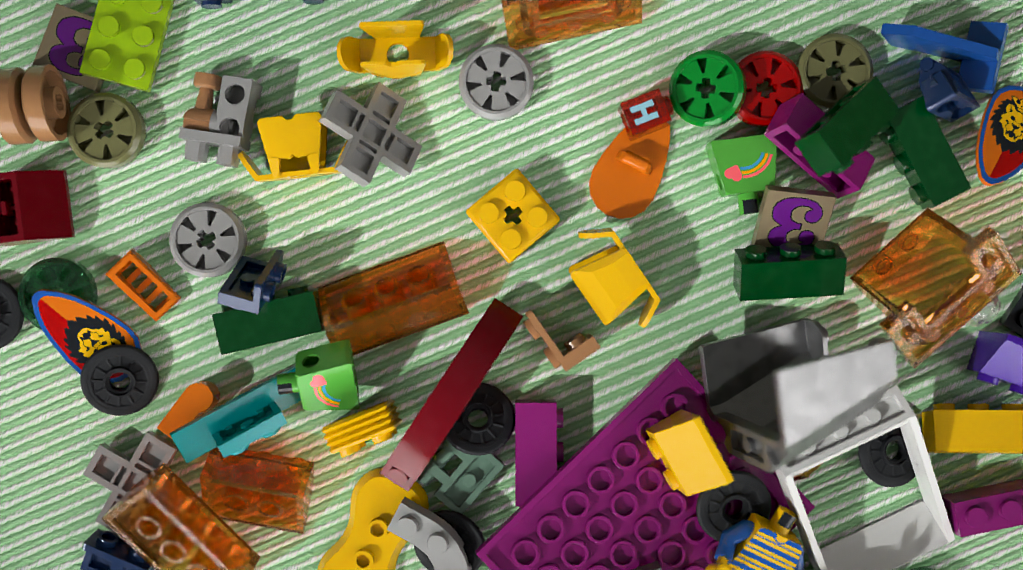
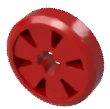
M758 51L746 56L738 63L745 75L747 90L744 103L736 116L749 125L768 127L780 104L804 93L798 67L791 59L781 53ZM764 81L769 82L768 87H773V92H770L766 98L761 97L762 92H757V86H760Z

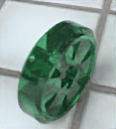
M47 258L31 266L24 274L18 291L19 305L27 320L35 327L41 329L32 305V296L41 289L53 290L62 288V292L73 294L97 305V285L94 277L85 266L67 258Z

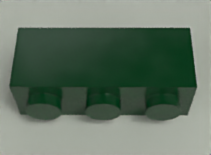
M874 76L851 88L794 143L818 177L832 171L837 175L854 163L852 159L854 155L864 152L873 144L872 137L883 133L892 125L889 120L900 109L877 76Z
M924 96L899 107L900 110L889 120L892 125L886 131L879 134V137L884 144H889L895 156L893 157L895 168L901 175H905L910 185L909 194L912 200L917 205H920L922 209L933 208L970 189L971 186L934 115L926 109Z
M818 241L815 244L808 245L783 243L780 246L774 247L749 245L746 248L735 249L733 286L740 301L844 295L847 257L838 243L831 241Z
M302 286L287 290L288 297L276 299L274 294L270 303L265 302L259 314L236 310L222 305L221 313L212 314L221 355L328 330L319 291H309L308 286Z

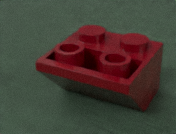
M66 170L0 173V246H15L75 238Z

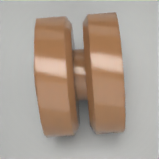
M45 64L30 66L26 71L18 67L0 69V134L2 138L10 145L33 144L37 139L42 142L64 141L67 137V124L71 114V107L66 84L57 68L53 65Z

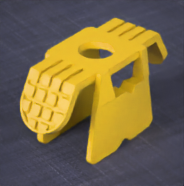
M423 20L360 22L359 28L372 36L373 39H358L347 36L341 38L337 44V58L344 70L358 74L371 73L376 77L391 79L421 76L423 71L443 70L451 64L454 52L452 37L447 33H441L432 37H420L424 28ZM402 45L407 48L409 56L407 60L389 62L387 53L392 46Z
M319 112L295 114L289 120H286L283 116L260 118L257 121L272 174L263 175L245 152L241 151L238 154L244 167L253 179L258 182L340 174L335 167H326L328 127L319 122L321 117ZM346 143L344 144V146H343V148H342V150H341V153H340V155H339V157H338V160H339V158H340V156H341V154H342V152H343V150H344V147H345Z
M611 228L579 231L578 238L611 237L616 244L569 267L568 271L579 290L602 323L609 325L647 289L650 296L638 322L639 326L645 328L661 299L628 250Z

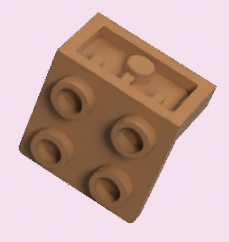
M529 309L525 312L528 319L523 322L535 340L542 337L548 347L543 350L544 354L555 369L562 366L567 372L601 348L591 334L583 336V334L578 333L564 343L567 349L560 352L532 310Z

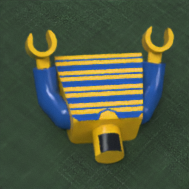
M782 505L778 506L771 520L756 513H751L748 520H741L722 532L714 556L717 562L709 564L705 570H804L803 545L790 530L798 516Z

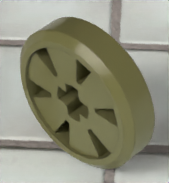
M832 33L815 39L801 52L796 63L803 84V94L813 101L818 108L829 110L851 88L873 77V63L869 52L858 40L845 34ZM832 64H835V69L840 68L842 72L841 75L836 77V81L832 79V76H827L826 70L832 67Z
M96 93L81 100L72 110L67 124V137L72 150L81 160L99 168L114 169L130 163L140 153L146 138V126L141 112L129 100L112 93ZM103 124L107 126L113 125L110 129L114 132L110 138L107 136L101 138L103 132L100 131V128Z

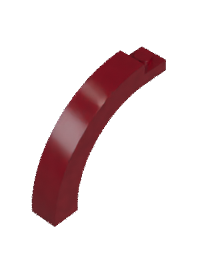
M494 298L400 440L380 474L407 492L411 489L523 318L521 314Z

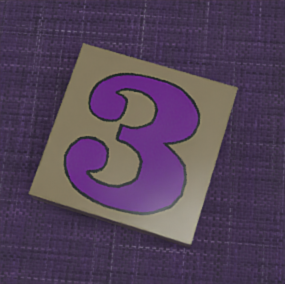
M56 3L32 66L53 65L61 73L63 79L99 93L104 80L85 76L79 72L94 17Z
M766 185L751 245L774 247L780 246L783 243L808 245L824 241L837 197L833 192Z

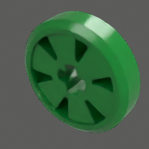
M702 50L687 56L675 68L669 84L670 101L676 113L686 122L699 127H716L731 120L741 109L747 90L746 78L739 64L726 54L715 50ZM706 80H710V84L716 86L715 93H709V98H705V94L700 92V86L706 85Z

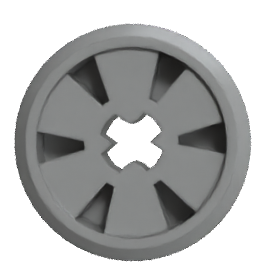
M490 44L480 47L467 57L461 67L459 89L462 99L474 114L483 119L501 121L512 118L526 107L532 96L534 78L531 66L519 51L510 46ZM494 74L501 75V80H506V85H501L499 91H492V85L486 84L487 80H493Z
M204 202L186 208L177 216L170 230L169 245L175 261L188 273L199 277H218L232 271L242 256H244L247 247V233L241 219L232 210L219 204ZM204 233L215 234L216 239L212 241L215 244L213 248L202 246L201 241L205 240L202 237Z

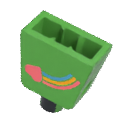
M764 134L710 141L705 145L720 196H737L739 215L759 213L758 193L764 192L766 185L775 186L777 146Z
M350 339L299 351L295 355L296 372L277 374L279 395L299 392L303 409L307 411L360 409L359 387Z

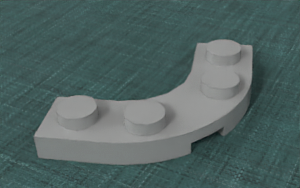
M404 497L387 530L424 552L434 566V570H472L471 563L469 564L463 549L464 542L458 533L441 517Z

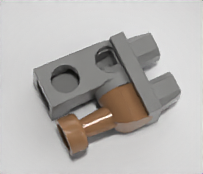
M195 72L193 84L199 88L194 108L185 112L183 128L180 127L179 138L186 141L185 159L193 162L207 163L209 146L219 147L216 164L238 168L240 162L238 154L241 151L249 152L251 142L249 140L253 130L257 99L260 100L263 86L253 79L228 75L221 77L205 72ZM214 91H220L217 110L212 109Z

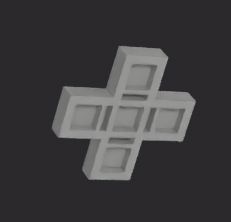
M380 82L372 87L364 107L340 90L332 93L319 122L348 140L335 169L362 187L370 184L379 162L403 177L411 174L422 146L395 128L407 100Z
M152 431L146 432L132 458L106 443L100 444L83 473L86 477L112 491L96 522L124 538L130 535L144 510L171 526L176 523L192 495L189 491L163 477L178 452L177 446Z

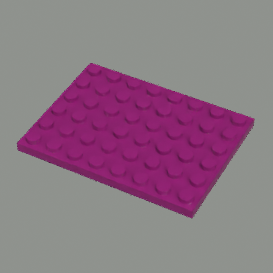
M673 358L475 550V553L491 570H632L654 561L659 563L662 570H705L709 564L716 563L717 560L714 556L719 541L707 535L697 519L696 504L700 493L686 496L678 489L673 491L663 475V472L667 469L662 459L656 460L646 444V441L650 439L646 429L681 409L700 416L729 471L740 470L751 473L766 485L771 497V513L768 520H771L779 505L790 508L775 471L768 473L728 452L724 444L727 435L722 425L718 421L712 422L707 412L704 387L677 358ZM797 488L808 515L815 506ZM739 499L729 501L725 507V512L729 515L737 514L742 509V501ZM795 523L793 524L792 528L790 529L791 531L796 527V524H795Z

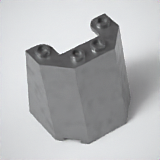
M803 318L701 344L699 352L707 412L712 422L718 421L722 425L727 435L724 444L730 454L768 473L776 471L877 405L897 378V353L894 340L877 337L871 339L868 345L829 355V335L825 327L815 320Z

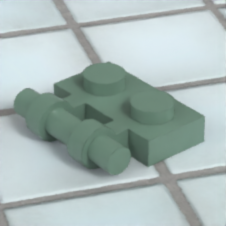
M445 439V446L434 458H431L418 477V480L423 485L428 486L436 478L442 485L434 495L452 511L463 514L503 469L505 464L493 453L481 456L465 454L457 450ZM456 455L462 462L450 475L443 467Z

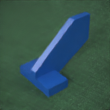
M971 21L967 40L915 25L883 23L881 34L891 46L960 61L959 74L965 80L971 92L994 94L1009 26L1007 23Z

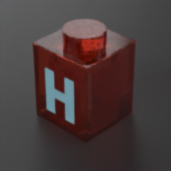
M659 88L622 102L618 108V113L630 141L668 127L672 121L670 116L674 115L668 96L662 97Z

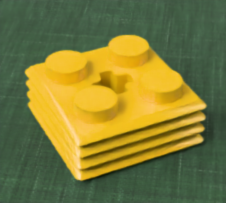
M514 169L466 210V214L508 263L514 261L560 221L559 216L519 169ZM511 208L513 211L517 208L520 209L522 212L519 215L521 222L517 225L513 221L507 224L504 221L507 217L506 209Z
M389 399L324 426L321 432L325 433L324 439L328 440L326 445L331 447L329 452L333 454L340 452L341 457H345L361 450L362 447L366 446L365 441L372 439L375 445L393 438V435L398 433L396 427L402 422V419L398 418L400 413L395 412L397 409L393 405L395 401Z

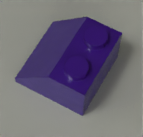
M979 331L966 369L978 373L977 380L998 386L999 381L1011 384L1009 391L1023 395V338L1008 333Z

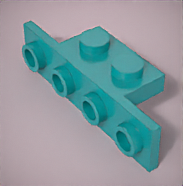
M295 366L283 371L282 373L296 372ZM276 375L172 431L170 436L186 463L218 447L224 458L229 455H238L247 450L250 444L262 437L268 438L278 433L281 427L287 424L281 411L300 402V394L297 392L279 395Z

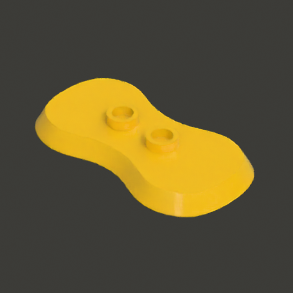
M383 468L371 470L363 475L354 486L347 527L341 538L324 554L317 570H396V563L400 552L408 541L388 531L387 528L404 497L429 510L428 496L424 488L415 481L407 492L380 474Z

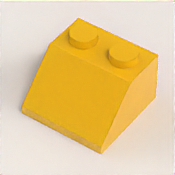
M681 409L646 429L650 437L646 444L656 460L662 459L667 469L663 472V475L673 491L678 489L686 496L727 485L734 481L700 416Z

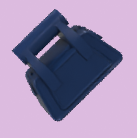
M929 57L921 60L919 85L928 112L947 121L954 122L980 107V104L959 73Z

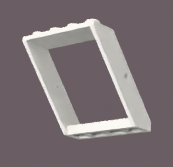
M897 385L889 388L877 405L775 471L790 510L798 516L795 524L814 570H893L955 540L917 417ZM900 427L923 500L820 549L793 477Z

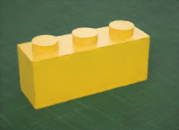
M953 403L933 404V410L921 412L922 432L927 452L1023 454V404H1002V410H990L989 404L985 403L967 404V410H955V404Z

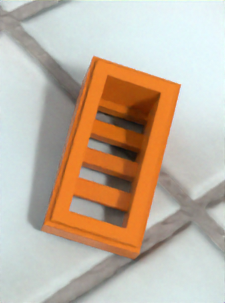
M133 248L105 274L156 322L181 299V296ZM134 263L137 268L125 278L121 273ZM143 272L147 278L135 288L131 283ZM154 282L158 287L144 298L141 293ZM162 292L167 294L168 296L156 308L150 304Z

